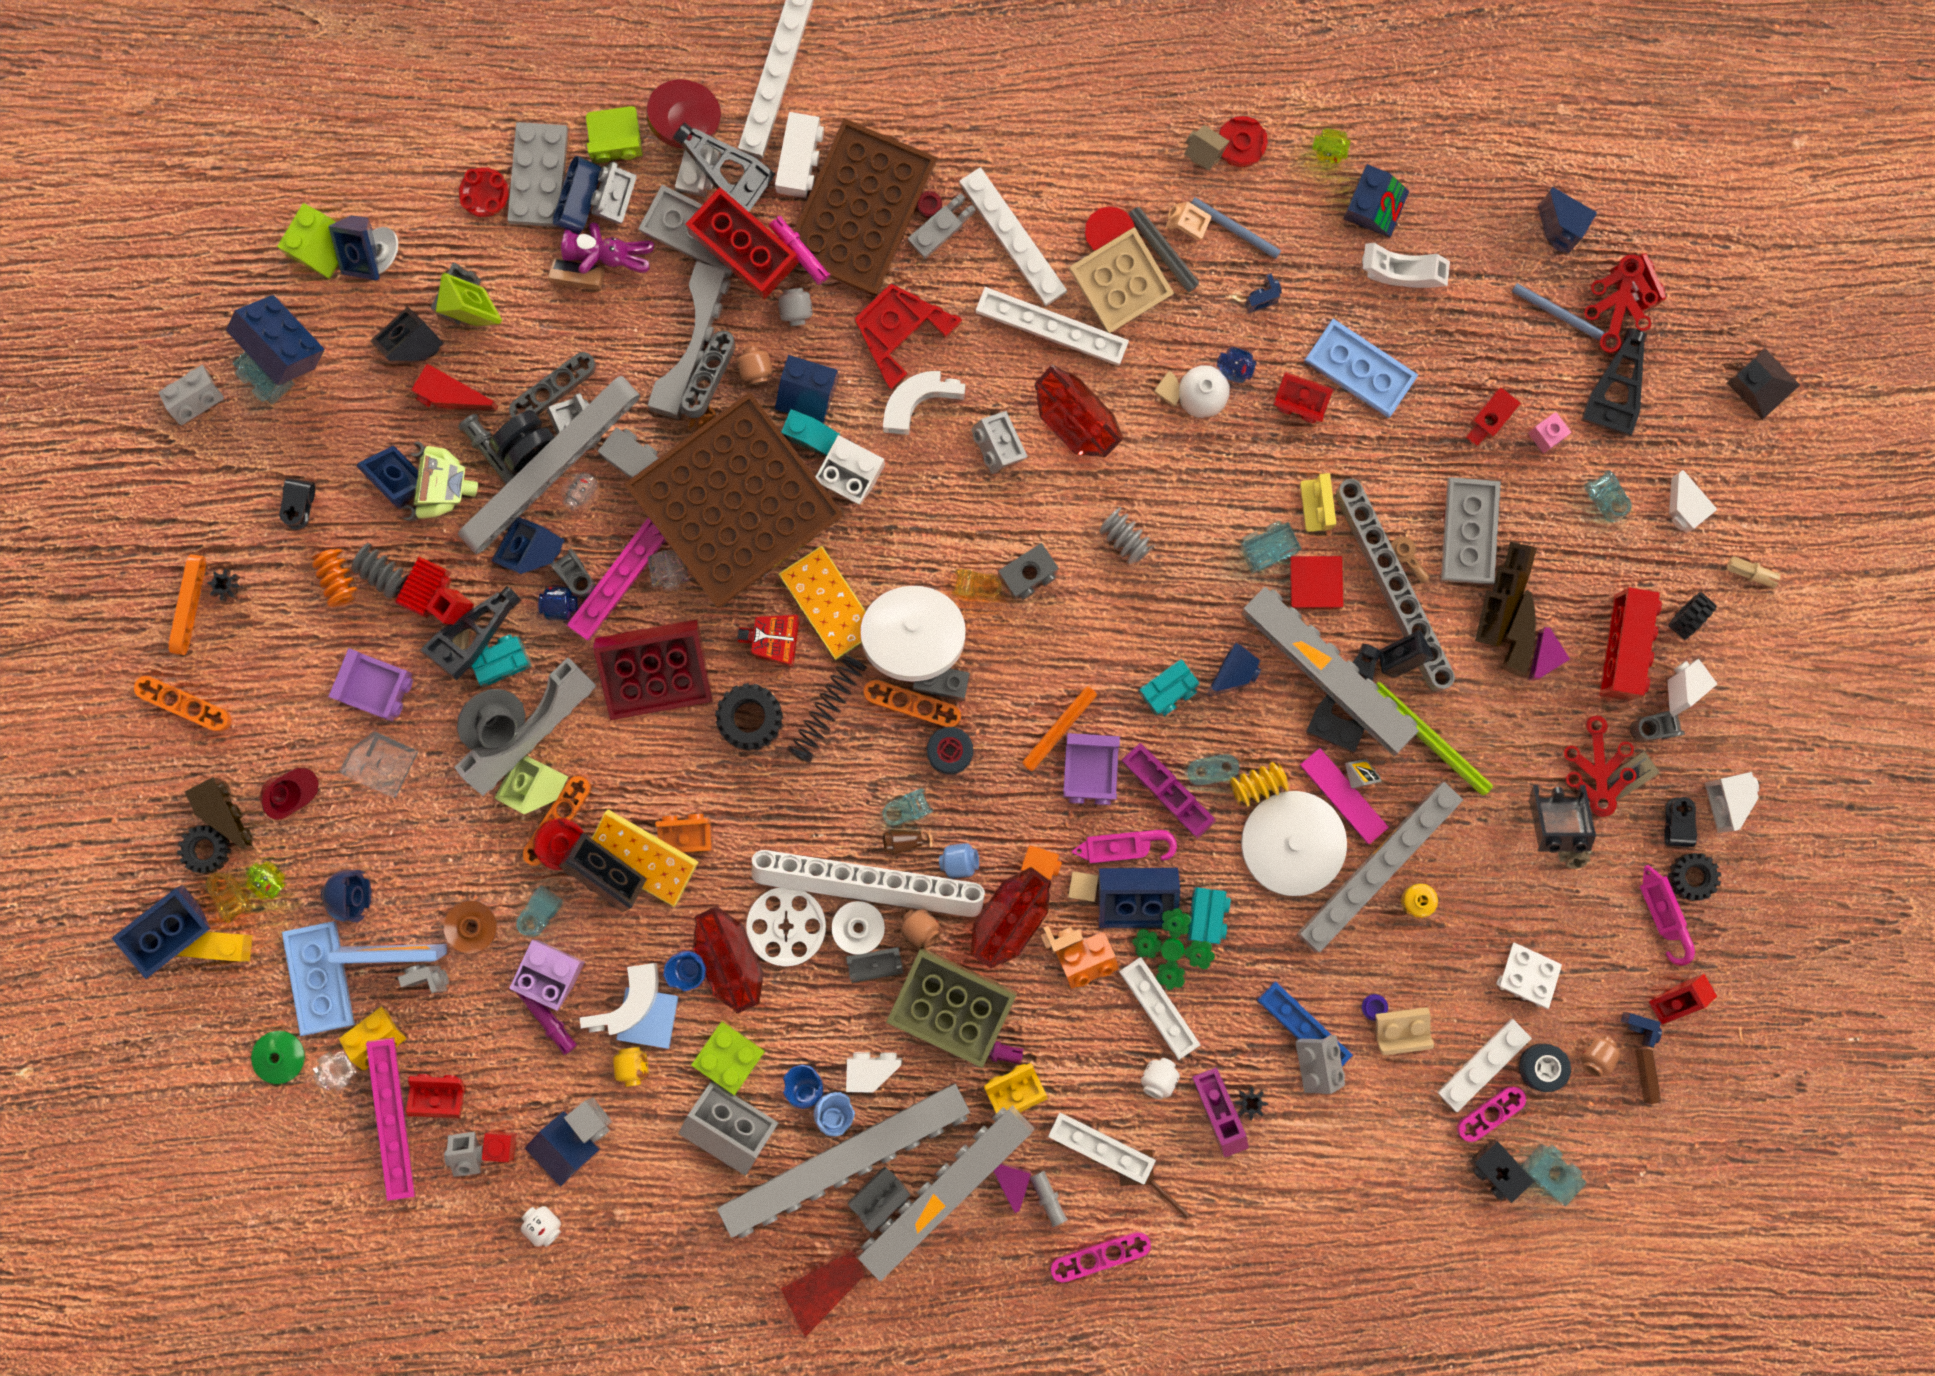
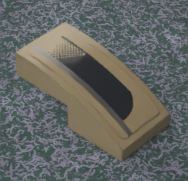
M1643 751L1612 773L1607 779L1608 790L1620 779V772L1624 768L1633 769L1636 772V780L1624 788L1616 797V801L1637 789L1660 772L1646 752ZM1631 771L1624 772V780H1632L1633 773Z

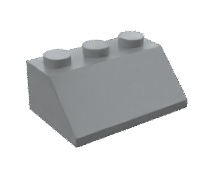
M711 1081L687 1115L678 1134L746 1176L779 1122Z

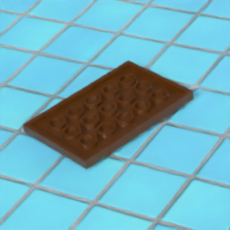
M843 119L793 232H798L800 235L799 239L825 270L830 273V278L877 297L917 208L918 201L936 165L937 157Z

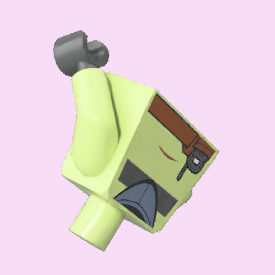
M420 442L413 444L417 448H421L417 454L410 453L415 459L420 460L414 505L417 508L405 505L403 509L411 510L412 514L408 518L404 517V520L414 522L418 518L438 517L452 511L454 506L461 502L462 495L476 496L478 482L464 479L465 467L461 466L459 460L447 449L432 446L425 447Z

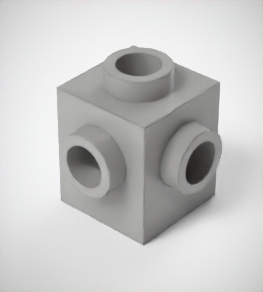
M475 1132L448 1135L447 1150H445L444 1158L446 1166H450L454 1177L477 1174L481 1171V1162H484L482 1160L483 1145L479 1146Z

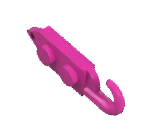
M1151 830L1086 837L1087 840L1071 851V853L1088 860L1089 864L1143 858L1148 854L1150 841L1165 840L1169 844V851L1160 857L1162 861H1165L1174 856L1177 843L1170 832L1166 830ZM1077 849H1081L1080 854L1077 853Z
M1646 865L1644 866L1643 884L1640 885V889L1660 935L1668 940H1680L1684 948L1685 955L1683 958H1676L1669 951L1666 952L1667 958L1675 965L1685 966L1691 963L1695 956L1694 944L1686 928L1687 923L1667 876L1662 877L1651 866Z

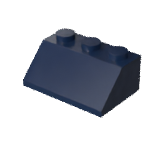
M1099 868V928H1162L1164 923L1162 919L1163 913L1167 910L1173 911L1175 908H1179L1180 881L1178 868Z
M181 885L112 937V940L142 976L147 979L211 928L200 905L188 890Z

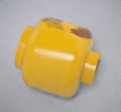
M639 1047L619 1049V1054L613 1057L615 1079L619 1082H625V1087L641 1085L640 1079H644L649 1075L647 1054L644 1051H640Z

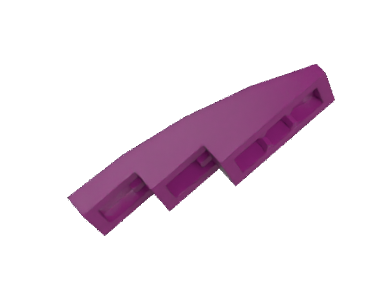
M1141 743L1121 760L1140 782L1197 839L1216 822L1215 818Z

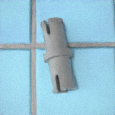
M1045 1171L1030 1177V1181H1032L1040 1198L1038 1202L1040 1206L1043 1205L1052 1223V1227L1067 1221L1068 1219L1057 1199L1059 1195L1057 1192L1054 1193Z

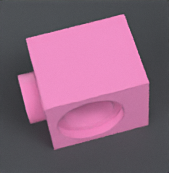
M1555 412L1534 427L1528 434L1544 454L1572 432Z

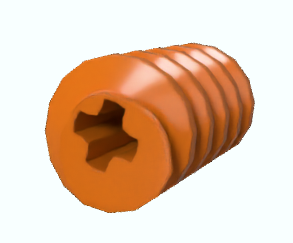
M342 549L326 550L311 558V560H314L312 567L318 569L316 577L322 579L319 585L321 588H325L323 595L329 598L327 601L329 607H336L353 601L356 597H352V594L358 590L357 587H348V584L353 582L354 579L353 577L345 578L344 576L350 572V568H341V565L346 562L345 558H337L343 552Z

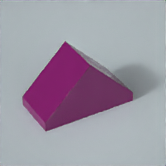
M1544 627L1538 632L1528 678L1530 681L1543 677L1570 660L1551 628Z
M1001 1163L994 1170V1173L1014 1213L1020 1211L1031 1172Z

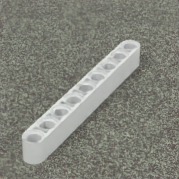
M768 850L758 851L752 857V878L756 883L762 885L925 909L966 917L979 915L983 907L985 892L983 887L977 883Z

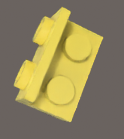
M1330 473L1319 474L1314 480L1301 481L1300 489L1306 531L1332 530L1336 525Z

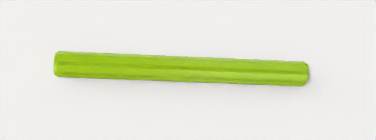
M1381 682L1376 683L1379 688L1377 691L1384 698L1386 696L1390 697L1398 705L1397 710L1403 716L1407 714L1417 723L1416 728L1419 730L1416 734L1418 738L1483 796L1489 793L1493 785Z

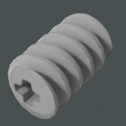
M1119 507L1103 522L1099 532L1101 534L1109 532L1106 540L1110 542L1116 539L1113 547L1115 549L1123 547L1120 555L1124 557L1130 554L1127 563L1133 564L1144 558L1156 544L1148 547L1147 543L1150 538L1140 539L1139 537L1143 530L1133 531L1132 529L1136 524L1135 521L1126 524L1125 522L1129 515L1119 516L1118 514L1122 508Z

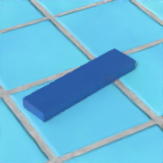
M1276 981L1257 999L1298 1040L1301 1038L1325 1039L1332 1035ZM1338 1041L1341 1064L1343 1066L1353 1054Z

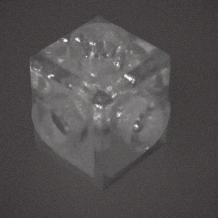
M343 1050L334 1055L329 1051L317 1059L319 1065L312 1069L315 1073L313 1075L315 1082L320 1088H325L326 1091L334 1087L336 1091L342 1089L351 1082L349 1077L357 1073L354 1069V1064ZM329 1068L333 1069V1071H334V1076H333V1074L331 1073V1071L329 1070Z

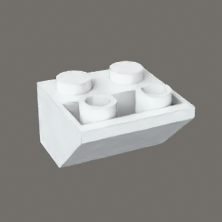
M838 435L817 473L816 479L822 486L860 505L874 487L885 466V461L876 454Z
M854 1052L853 1057L847 1059L846 1092H874L901 1066L902 1058H897V1053L884 1052L880 1054V1057H870V1052Z

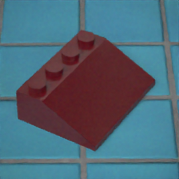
M698 619L595 638L593 651L610 721L713 702Z

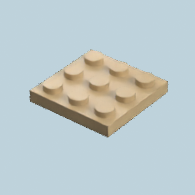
M1135 227L1068 268L1105 331L1111 333L1174 294Z

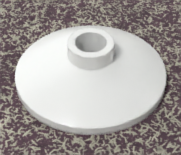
M379 227L372 231L379 274L392 264L398 250L397 235L387 227Z
M856 901L844 905L837 911L832 922V934L835 942L840 948L851 954H864L872 951L879 945L884 935L885 926L882 915L874 906L866 902ZM856 923H861L864 926L861 933L854 931Z

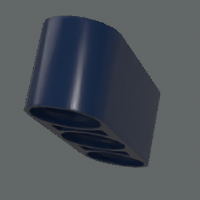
M575 156L572 159L554 213V225L565 230L568 229L575 234L582 232L591 208V198L597 189L601 166L580 156Z

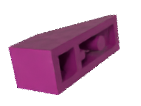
M1217 1067L1193 1076L1194 1084L1223 1157L1226 1158L1249 1149L1246 1133Z

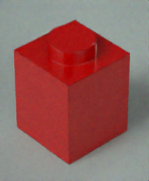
M439 587L426 609L442 623L453 625L461 616L469 612L474 604L458 590Z
M499 1131L484 1133L482 1160L496 1162L513 1161L515 1158L517 1133Z

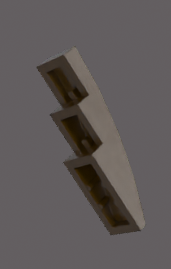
M1510 542L1504 567L1498 566L1493 591L1486 590L1475 641L1497 647L1500 646L1521 602L1531 573L1537 547Z

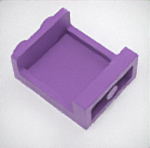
M348 648L328 697L393 722L394 718H397L402 711L403 703L401 701L404 693H408L412 687L413 679L411 676L413 673Z
M1071 733L1066 735L1063 798H1069V803L1084 804V799L1095 800L1096 805H1110L1111 801L1117 800L1116 786L1120 736Z

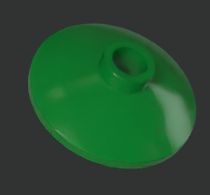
M273 1031L263 1035L256 1042L252 1050L251 1062L255 1073L262 1080L271 1084H283L293 1080L301 1072L305 1062V1051L300 1040L293 1034L286 1031ZM273 1053L279 1055L277 1063H274L271 1059Z

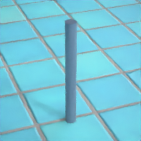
M1195 197L1192 200L1191 204L1212 216L1211 219L1277 259L1281 252L1280 249Z
M1516 283L1512 290L1514 294L1599 341L1602 335L1606 333Z

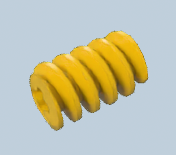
M1273 762L1269 763L1268 770L1264 766H1260L1259 775L1252 769L1249 771V778L1242 773L1239 775V782L1234 777L1230 778V786L1239 807L1241 801L1249 807L1250 798L1260 803L1259 794H1263L1266 799H1269L1270 790L1278 796L1280 786L1286 792L1289 791L1288 781L1280 763H1278V767Z

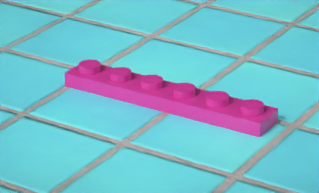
M649 517L567 624L568 627L587 641L591 640L665 542V538Z
M395 1038L367 1041L366 1046L387 1201L414 1197L415 1189Z

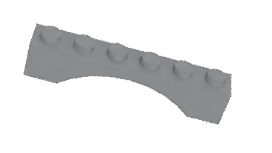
M696 261L689 282L695 306V327L692 339L686 353L678 364L666 375L655 381L647 405L650 411L680 420L681 415L684 414L682 398L705 352L703 350L706 342H710L714 334L712 324L714 318L718 319L722 310L721 297L723 294H727L730 287V280L726 270Z
M567 657L549 675L547 688L540 704L530 718L518 728V735L512 743L498 749L474 748L454 768L469 785L484 796L496 786L497 782L504 775L513 770L516 764L526 754L530 753L538 742L550 734L564 717L568 716L583 699L590 695L591 691L596 687L595 683Z

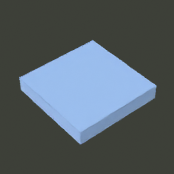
M629 987L625 989L623 1004L628 997ZM657 992L655 1002L644 1019L634 1027L617 1033L616 1040L669 1049L679 996Z

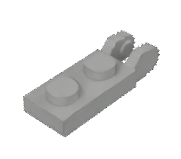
M959 194L947 206L945 205L908 238V242L924 259L929 257L962 227V224L975 213L976 209L973 205L967 207L958 218L952 213L964 202L965 197L962 194Z

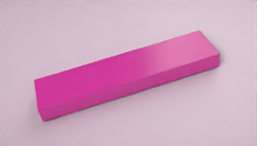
M1321 748L1299 765L1367 845L1389 828L1355 788L1351 789L1350 782Z

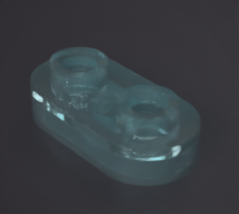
M1229 754L1197 759L1188 766L1187 777L1192 784L1197 786L1228 781L1238 774L1239 763L1234 756ZM1224 762L1231 765L1229 772L1223 771L1222 764ZM1202 767L1205 769L1203 777H1199L1196 774L1197 768Z

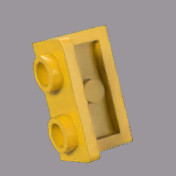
M381 1006L340 1037L339 1041L349 1060L360 1069L366 1070L369 1068L367 1041L394 1037L397 1048L399 1044L406 1040V1037L396 1028L387 1010Z
M1032 1063L1019 1065L1011 1073L1005 1076H996L989 1080L988 1084L984 1085V1089L996 1113L1002 1107L1008 1110L1012 1105L1020 1113L1048 1099Z

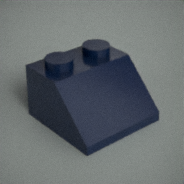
M1554 187L1549 190L1538 205L1546 239L1552 243L1553 248L1560 252L1570 253L1583 238L1597 214L1594 210Z
M788 355L780 379L775 410L789 414L792 409L815 418L824 424L838 383V370Z

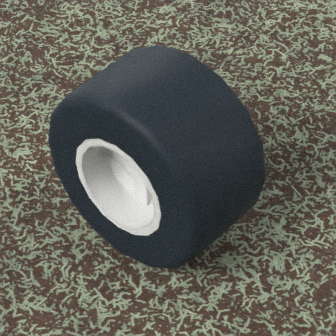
M1535 1044L1527 1048L1521 1055L1519 1073L1523 1082L1530 1088L1541 1092H1554L1561 1089L1568 1082L1571 1074V1063L1567 1054L1559 1047L1551 1044Z

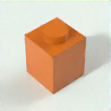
M1029 845L1020 871L1051 880L1052 875L1058 876L1062 862L1058 861L1059 854Z

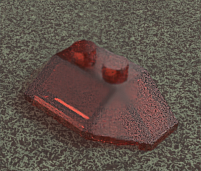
M1052 364L1034 383L1035 390H1037L1040 418L1074 454L1105 458L1124 439L1115 415L1080 378Z
M1032 867L1004 880L973 924L970 955L990 969L1018 957L1049 912V888H1051V881Z
M718 906L695 916L696 926L693 948L706 965V979L713 995L722 1003L732 1008L736 1014L760 1003L764 972L743 924Z

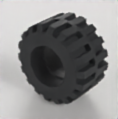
M744 683L743 686L738 687L736 685L732 687L733 690L730 692L726 691L723 694L724 698L719 700L717 704L719 707L715 713L717 717L716 725L722 737L734 747L745 751L761 750L762 747L772 744L771 741L779 736L778 732L783 726V713L776 697L768 689L758 684L749 685V683ZM754 702L764 710V723L754 732H743L735 724V713L741 705Z

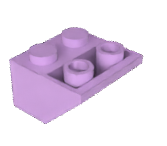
M532 940L509 989L558 1011L573 988L585 961L539 940Z

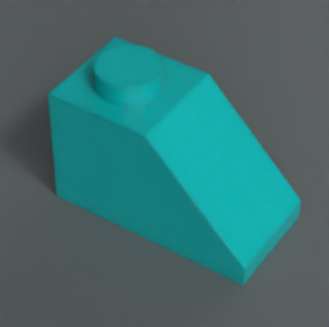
M792 409L781 431L787 441L826 457L838 435L840 436V433L815 418Z

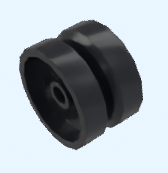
M527 410L510 419L493 435L489 442V446L498 457H505L503 463L513 475H517L555 438L548 428H541L543 422L533 410Z

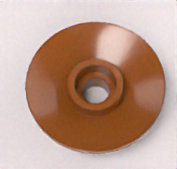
M464 901L455 905L448 912L444 921V934L447 942L455 950L462 953L472 954L483 951L492 943L497 932V921L494 913L488 906L478 901ZM471 922H474L477 926L474 932L468 930V925Z

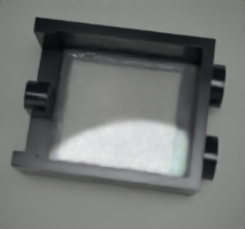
M1533 785L1528 802L1531 807L1538 852H1591L1596 832L1586 785H1580L1576 798H1564L1562 787L1553 788L1550 798H1539V786Z

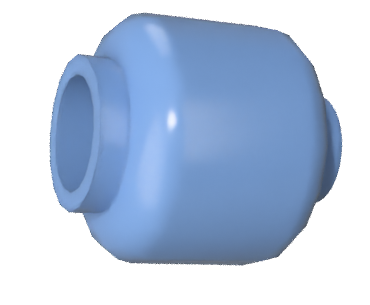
M968 843L948 845L944 849L943 855L939 856L941 871H945L951 879L973 876L975 870L979 869L977 849H973Z

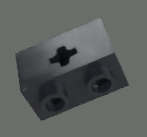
M1492 1139L1469 1160L1474 1166L1472 1169L1473 1173L1482 1182L1486 1179L1493 1186L1490 1191L1501 1202L1505 1199V1201L1513 1203L1535 1182L1496 1140ZM1497 1168L1503 1169L1502 1174L1504 1176L1502 1178L1496 1177L1498 1175Z

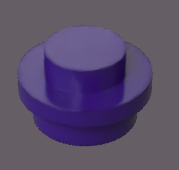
M1369 995L1362 1002V1013L1367 1019L1376 1021L1375 1014L1388 1013V1003L1380 995Z

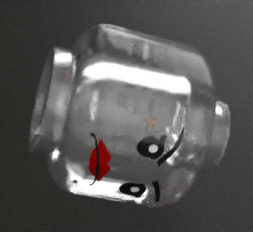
M581 472V474L573 473L560 490L564 498L563 504L573 511L576 509L587 510L599 494L597 480L586 472Z

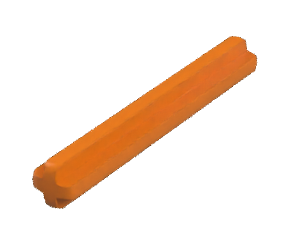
M1085 687L1023 760L1022 764L1029 771H1033L1095 699L1097 693L1091 687Z

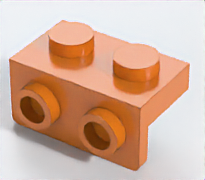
M689 814L686 820H678L676 815L662 816V821L655 822L658 839L682 853L712 851L711 820L704 818V814Z
M1105 932L1056 951L1071 989L1083 987L1090 981L1099 977H1107L1119 969L1116 956Z

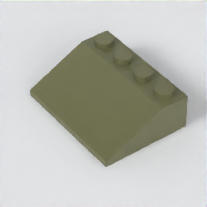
M921 947L886 1023L983 1068L1016 998L1017 992Z

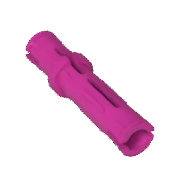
M778 216L776 218L777 221L774 219L768 227L797 254L799 263L814 279L816 284L821 285V281L825 282L830 277V273L825 270L799 239L800 235L798 232L794 233L782 219V216Z

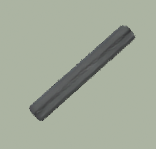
M1140 207L1134 208L1129 213L1134 225L1187 292L1196 289L1199 285L1196 277Z

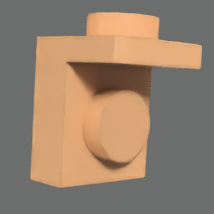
M1187 201L1176 204L1170 209L1166 227L1169 229L1178 228L1194 239L1200 240L1203 238L1212 216Z
M1049 926L1043 927L1045 933L1041 934L1046 949L1052 948L1053 952L1083 940L1080 931L1076 930L1073 932L1072 927L1057 933L1059 938L1054 940Z

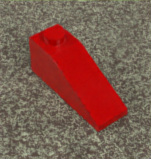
M426 364L411 389L417 396L415 400L426 407H430L432 404L437 408L482 411H496L498 409L497 404L493 400L429 364Z

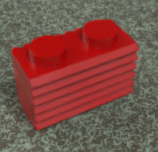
M419 556L395 603L428 619L429 615L433 614L426 607L439 587L449 588L452 580L449 577L451 572Z

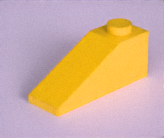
M207 931L177 956L240 962L250 961L253 935Z

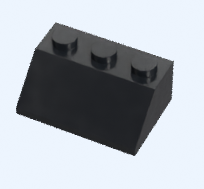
M584 833L570 847L559 864V867L566 874L576 878L587 889L601 896L609 905L616 907L621 912L631 909L647 878Z

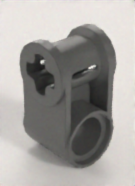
M572 548L568 550L567 555L557 562L553 561L551 563L558 576L578 598L587 599L596 587L594 580ZM582 580H587V588L583 591H577V584Z
M1670 711L1635 720L1630 727L1631 736L1639 742L1685 735V731L1681 729L1679 714L1673 717ZM1643 723H1646L1650 728L1648 736L1642 732Z

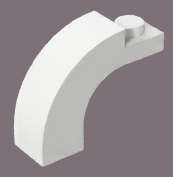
M1375 243L1365 244V252L1362 257L1363 269L1368 272V278L1390 285L1414 288L1443 287L1448 285L1450 261L1438 254L1421 256L1401 255L1390 252Z
M941 371L924 372L907 379L897 387L887 403L883 421L884 433L909 435L911 416L919 403L933 397L964 400L965 384H961V381L957 379H945V382H941Z
M657 963L627 967L630 987L624 1004L611 1013L581 1017V1028H588L590 1033L604 1031V1025H608L609 1035L624 1032L643 1020L652 1008L658 992L659 977Z

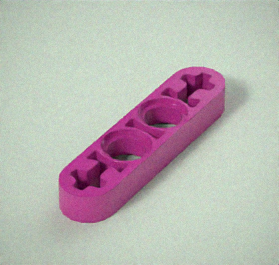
M1132 1232L1057 1257L1051 1263V1274L1058 1282H1068L1143 1257L1150 1251L1151 1242L1143 1232ZM1139 1237L1141 1241H1146V1244L1142 1245V1251H1138L1136 1248L1128 1249L1131 1254L1129 1256H1126L1125 1249L1121 1244L1122 1241L1126 1240L1127 1246L1135 1243L1134 1238ZM1111 1245H1116L1121 1250L1120 1257L1116 1260H1110L1106 1257V1249ZM1089 1253L1095 1257L1096 1262L1093 1267L1087 1269L1081 1266L1080 1259L1084 1254ZM1076 1257V1265L1080 1272L1075 1273V1269L1071 1268L1066 1271L1067 1275L1063 1277L1061 1273H1055V1270L1059 1268L1058 1264L1060 1262H1063L1065 1266L1073 1264L1070 1259Z

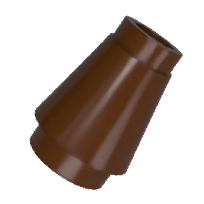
M889 829V832H884L883 845L885 853L895 855L921 847V831Z

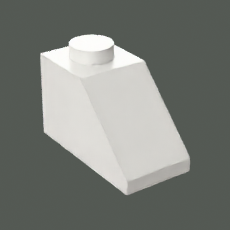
M1682 470L1671 479L1669 514L1673 518L1672 522L1679 530H1684L1685 533H1688L1714 513L1717 508L1685 471Z
M1699 659L1690 664L1687 661L1681 663L1673 669L1676 674L1668 679L1669 707L1673 717L1691 707L1717 685V682Z

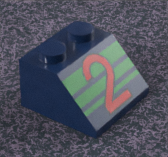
M1366 164L1343 219L1390 238L1409 190L1391 173Z

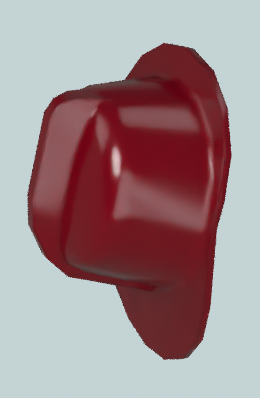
M296 768L280 777H273L263 784L260 797L258 798L262 804L263 811L274 820L288 817L314 799L318 792V778L313 771L307 768Z

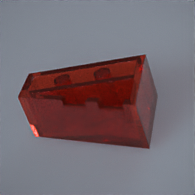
M854 1247L782 1285L781 1291L804 1337L865 1276L866 1270L858 1259L859 1256Z

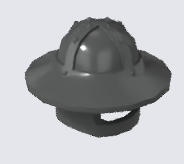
M489 689L476 694L465 703L458 715L456 728L460 740L468 749L472 750L479 747L498 749L509 745L515 740L518 735V728L525 722L526 714L522 702L515 694L503 689Z

